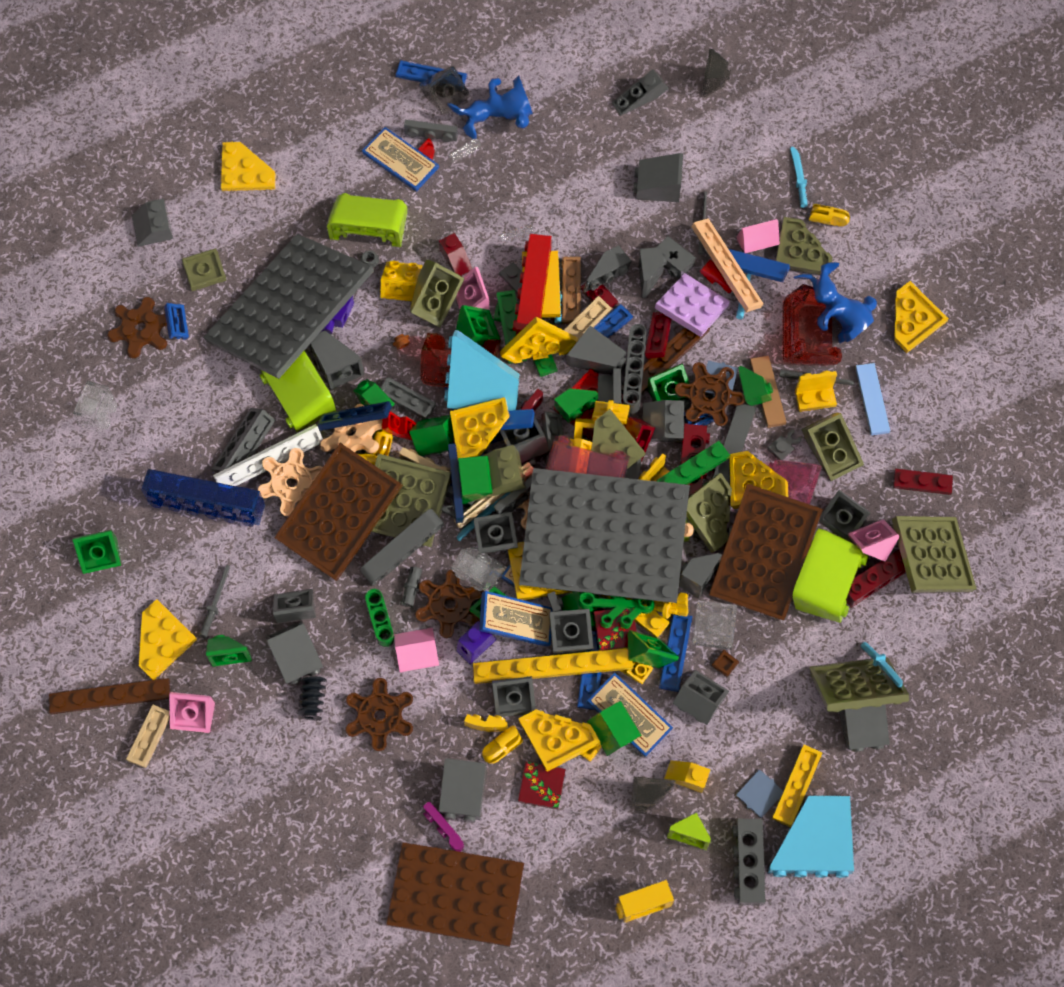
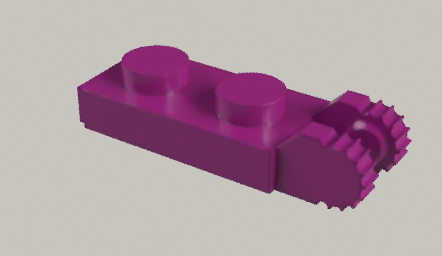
M427 802L423 806L425 811L423 813L424 817L430 823L434 821L437 824V832L443 838H449L450 847L454 851L461 852L465 847L463 840H461L460 836L430 802Z

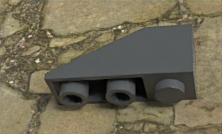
M652 69L614 100L612 104L622 116L658 98L669 87L662 77Z
M619 245L604 252L586 281L584 293L589 290H595L600 285L610 283L614 278L628 273L631 260Z

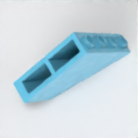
M455 330L453 336L449 337L448 347L452 348L451 354H448L447 366H450V372L446 374V383L449 384V389L445 390L444 401H448L447 408L461 409L505 397L508 411L516 410L520 374L466 335Z
M808 796L769 866L768 873H773L774 877H785L786 873L794 874V877H807V874H815V877L819 878L828 877V874H836L838 878L849 877L848 874H852L854 871L850 796Z

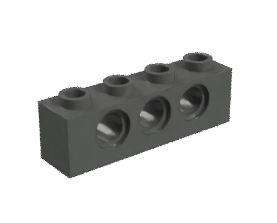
M737 819L736 825H732V836L736 837L737 844L733 845V858H737V866H734L733 874L734 879H738V887H734V899L738 900V905L764 906L766 902L763 819ZM750 837L753 845L746 846L742 838ZM746 857L751 858L754 865L752 867L745 866L743 859ZM744 879H752L754 881V887H746L744 885Z

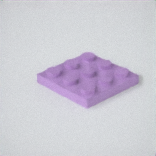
M684 273L656 303L655 309L701 337L726 310L730 301Z

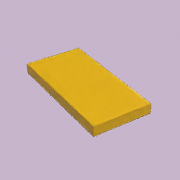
M525 251L522 252V261L523 256H527V252ZM551 251L542 318L561 317L558 251Z

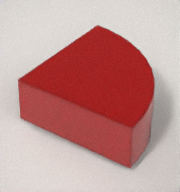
M428 138L417 150L432 160L435 155L433 142Z

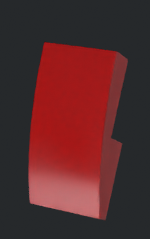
M710 259L700 272L711 284L716 281L728 294L731 293V288L713 260Z
M391 411L387 418L382 419V430L394 436L412 440L409 431L416 425V422L407 416L399 417Z

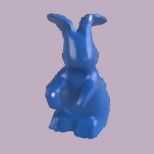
M519 75L513 80V89L505 94H497L496 86L501 84V79L494 78L488 83L490 96L488 100H475L466 109H460L456 105L447 103V106L454 113L468 117L463 127L466 135L476 139L477 134L474 124L483 122L488 117H505L510 120H516L515 124L518 128H525L529 125L528 116L533 113Z
M829 262L821 265L819 279L815 278L812 274L794 276V279H809L813 285L816 301L826 305V309L817 318L819 328L822 331H826L828 329V321L832 316L841 324L842 329L837 335L839 343L851 341L874 322L872 311L877 306L875 298L867 296L862 303L855 299H847L837 292L836 285L828 275L839 267L838 262Z

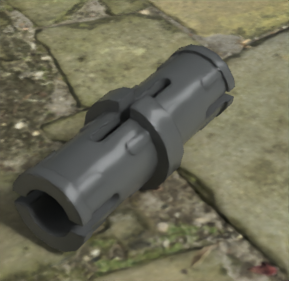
M410 567L407 582L404 583L405 590L401 605L413 607L416 592L419 591L422 569Z

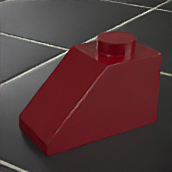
M455 233L439 240L440 252L454 273L463 276L473 269L465 249Z
M628 417L624 427L646 453L655 427L641 419Z

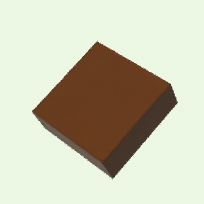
M723 650L711 666L727 678L739 664V661Z

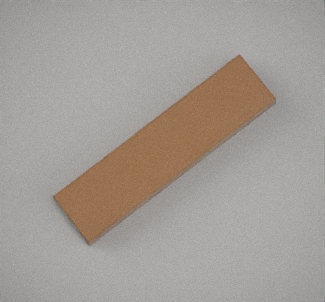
M563 257L562 324H571L580 315L581 257Z
M769 356L750 359L752 371L762 376L767 382H770L773 388V393H771L772 400L761 403L767 428L786 425V418Z

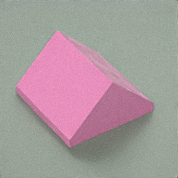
M778 220L742 228L736 238L744 253L779 245Z
M475 267L463 277L465 279L456 295L459 309L462 305L490 310L489 297L479 269Z
M884 519L848 533L849 538L863 553L885 562L899 539V535Z
M433 628L394 634L400 672L439 666Z
M170 692V729L210 733L215 706L211 696Z

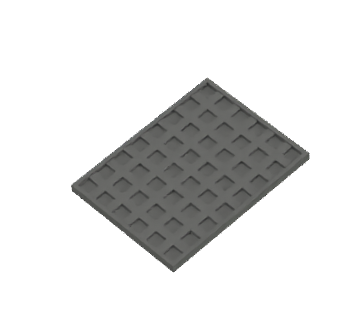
M296 234L203 338L211 345L279 379L374 270L372 266Z
M533 468L519 585L677 603L690 485Z

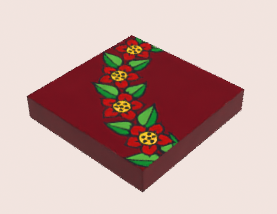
M626 608L613 620L610 628L602 627L600 621L603 615L608 614L612 610L593 612L599 651L628 648L629 630L636 632L635 620H633L629 629L622 628L620 620L622 616L628 615L633 608Z
M526 762L518 802L558 810L566 769L555 767L547 772L542 764Z

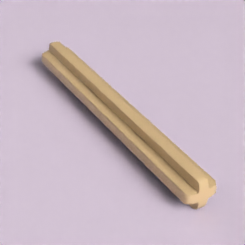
M529 462L522 466L524 479L533 472V467ZM504 494L478 500L463 512V522L456 525L462 528Z

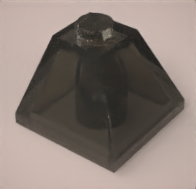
M709 49L702 98L724 87L726 80L730 79L731 70H728L729 62L713 49Z
M454 66L431 75L419 84L425 97L444 116L451 111L447 103L458 106L471 96Z
M634 776L630 809H634V812L639 814H646L647 811H651L672 794L675 780Z

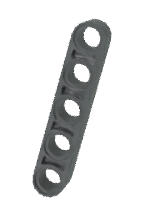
M642 324L632 325L629 331L623 404L629 405L630 414L636 413L639 410L641 402L646 346V328ZM632 367H637V368H639V369L633 370V369H631V368H632Z
M433 509L427 510L362 566L360 572L372 586L376 585V581L385 578L444 526V522Z

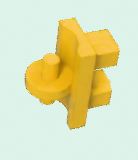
M613 400L595 402L592 420H597L611 409L623 426L627 423L629 405L616 404Z
M680 592L677 597V603L654 601L655 606L653 610L662 612V616L665 619H668L671 614L685 617L688 615L687 593Z

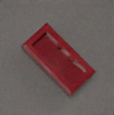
M586 283L580 286L582 291L584 290ZM603 284L595 290L585 292L592 302L599 296L611 308L618 304V300Z
M537 389L529 400L523 402L521 410L533 409L535 412L544 401L543 391Z

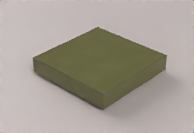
M216 248L182 258L192 291L227 281Z

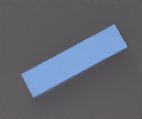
M875 363L856 365V374L870 434L890 433Z

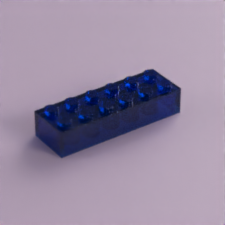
M152 469L147 470L141 489L152 507L161 508V506H164L175 512L184 510L188 514L195 516L198 513L204 514L210 519L224 518L229 523L239 521L249 527L260 525L265 508V502L261 492L258 490Z

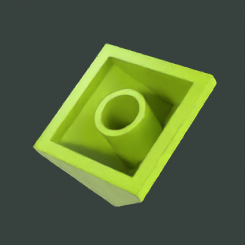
M697 813L672 825L667 838L707 850L711 841Z

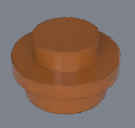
M398 335L394 338L392 345L397 350L410 344L409 335Z

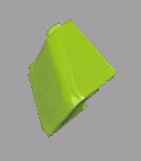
M346 193L338 195L328 218L327 229L329 238L331 240H339L341 235L347 238L348 233L382 237V242H386V239L391 241L392 247H401L408 211L407 205L399 199L388 200L352 196Z
M305 351L302 352L279 379L261 370L259 377L264 385L268 384L271 386L287 414L285 420L290 429L294 427L295 431L298 432L319 421L323 414L336 412L329 390Z
M818 529L794 587L793 601L795 609L841 623L842 618L848 614L849 606L846 605V598L858 568L866 565L868 554L863 553L857 545L826 530Z

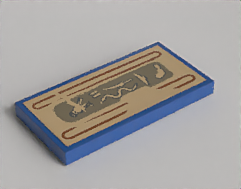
M386 127L362 150V154L416 192L439 169V165Z
M484 591L481 598L479 631L541 646H550L549 614L552 612V607Z
M614 672L587 700V703L600 713L615 703L622 701L642 735L630 742V744L646 757L673 727Z

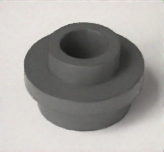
M366 251L361 256V262L374 268L379 263V257L373 251ZM371 258L373 261L367 262V259Z

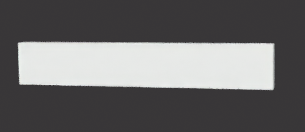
M315 424L214 474V479L221 493L267 471L262 466L263 460L267 457H272L278 463H283L289 460V453L292 449L299 448L305 452L319 445L323 438L318 426Z

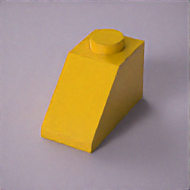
M670 760L664 780L703 793L711 769L692 762Z

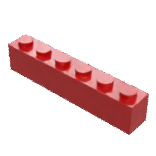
M530 234L529 241H525L527 256H523L522 267H525V270L520 274L522 288H518L520 304H516L515 315H518V317L513 322V331H516V335L535 317L542 319L552 236Z

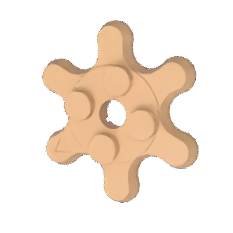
M358 404V405H356L354 408H356V407H361V406H365V405H363V404ZM382 419L332 428L334 433L330 437L323 439L320 443L321 449L324 452L336 449L339 443H342L354 452L362 449L367 453H375L379 449V444L372 439V435L377 430L382 429ZM352 429L353 431H356L354 435L349 436V434L352 432Z
M294 448L290 451L289 460L285 463H278L272 457H267L262 462L263 468L271 474V480L269 483L259 486L258 495L261 498L279 497L281 500L280 512L284 516H290L295 504L301 500L323 468L322 466L314 468L305 467L302 462L304 453L299 448ZM293 478L297 481V486L288 487L286 481Z

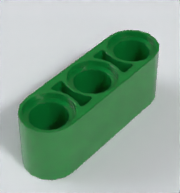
M371 589L366 593L365 600L376 639L379 645L389 647L394 642V633L381 591ZM374 597H378L380 599L377 603L370 602V600ZM378 615L385 616L382 621L375 620ZM383 633L390 634V637L387 639L380 638Z

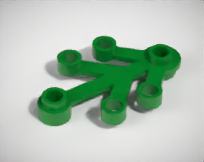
M589 592L582 593L578 601L581 609H591L592 607L614 608L611 612L602 616L600 624L604 628H610L613 620L626 608H634L628 615L622 616L620 620V626L624 629H629L633 620L641 613L648 614L652 612L655 606L654 601L631 598L633 600H627L624 597L610 596L613 599H595L593 594Z

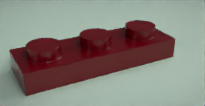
M653 312L645 349L646 358L665 357L672 319L661 312Z
M896 468L894 470L893 488L946 495L952 494L953 475Z

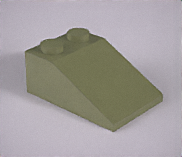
M426 259L418 275L410 313L441 328L465 278L436 262Z
M832 413L801 429L807 444L830 481L864 465L841 413Z
M514 445L495 449L483 455L489 458L493 493L474 501L526 488L520 455Z

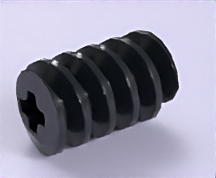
M310 676L301 680L303 686L300 687L302 693L299 695L301 701L298 703V707L301 709L297 710V714L300 717L313 721L322 720V717L317 716V713L323 712L318 706L324 705V702L319 700V698L325 697V694L321 693L320 690L326 689V686L321 685V682H327V679Z

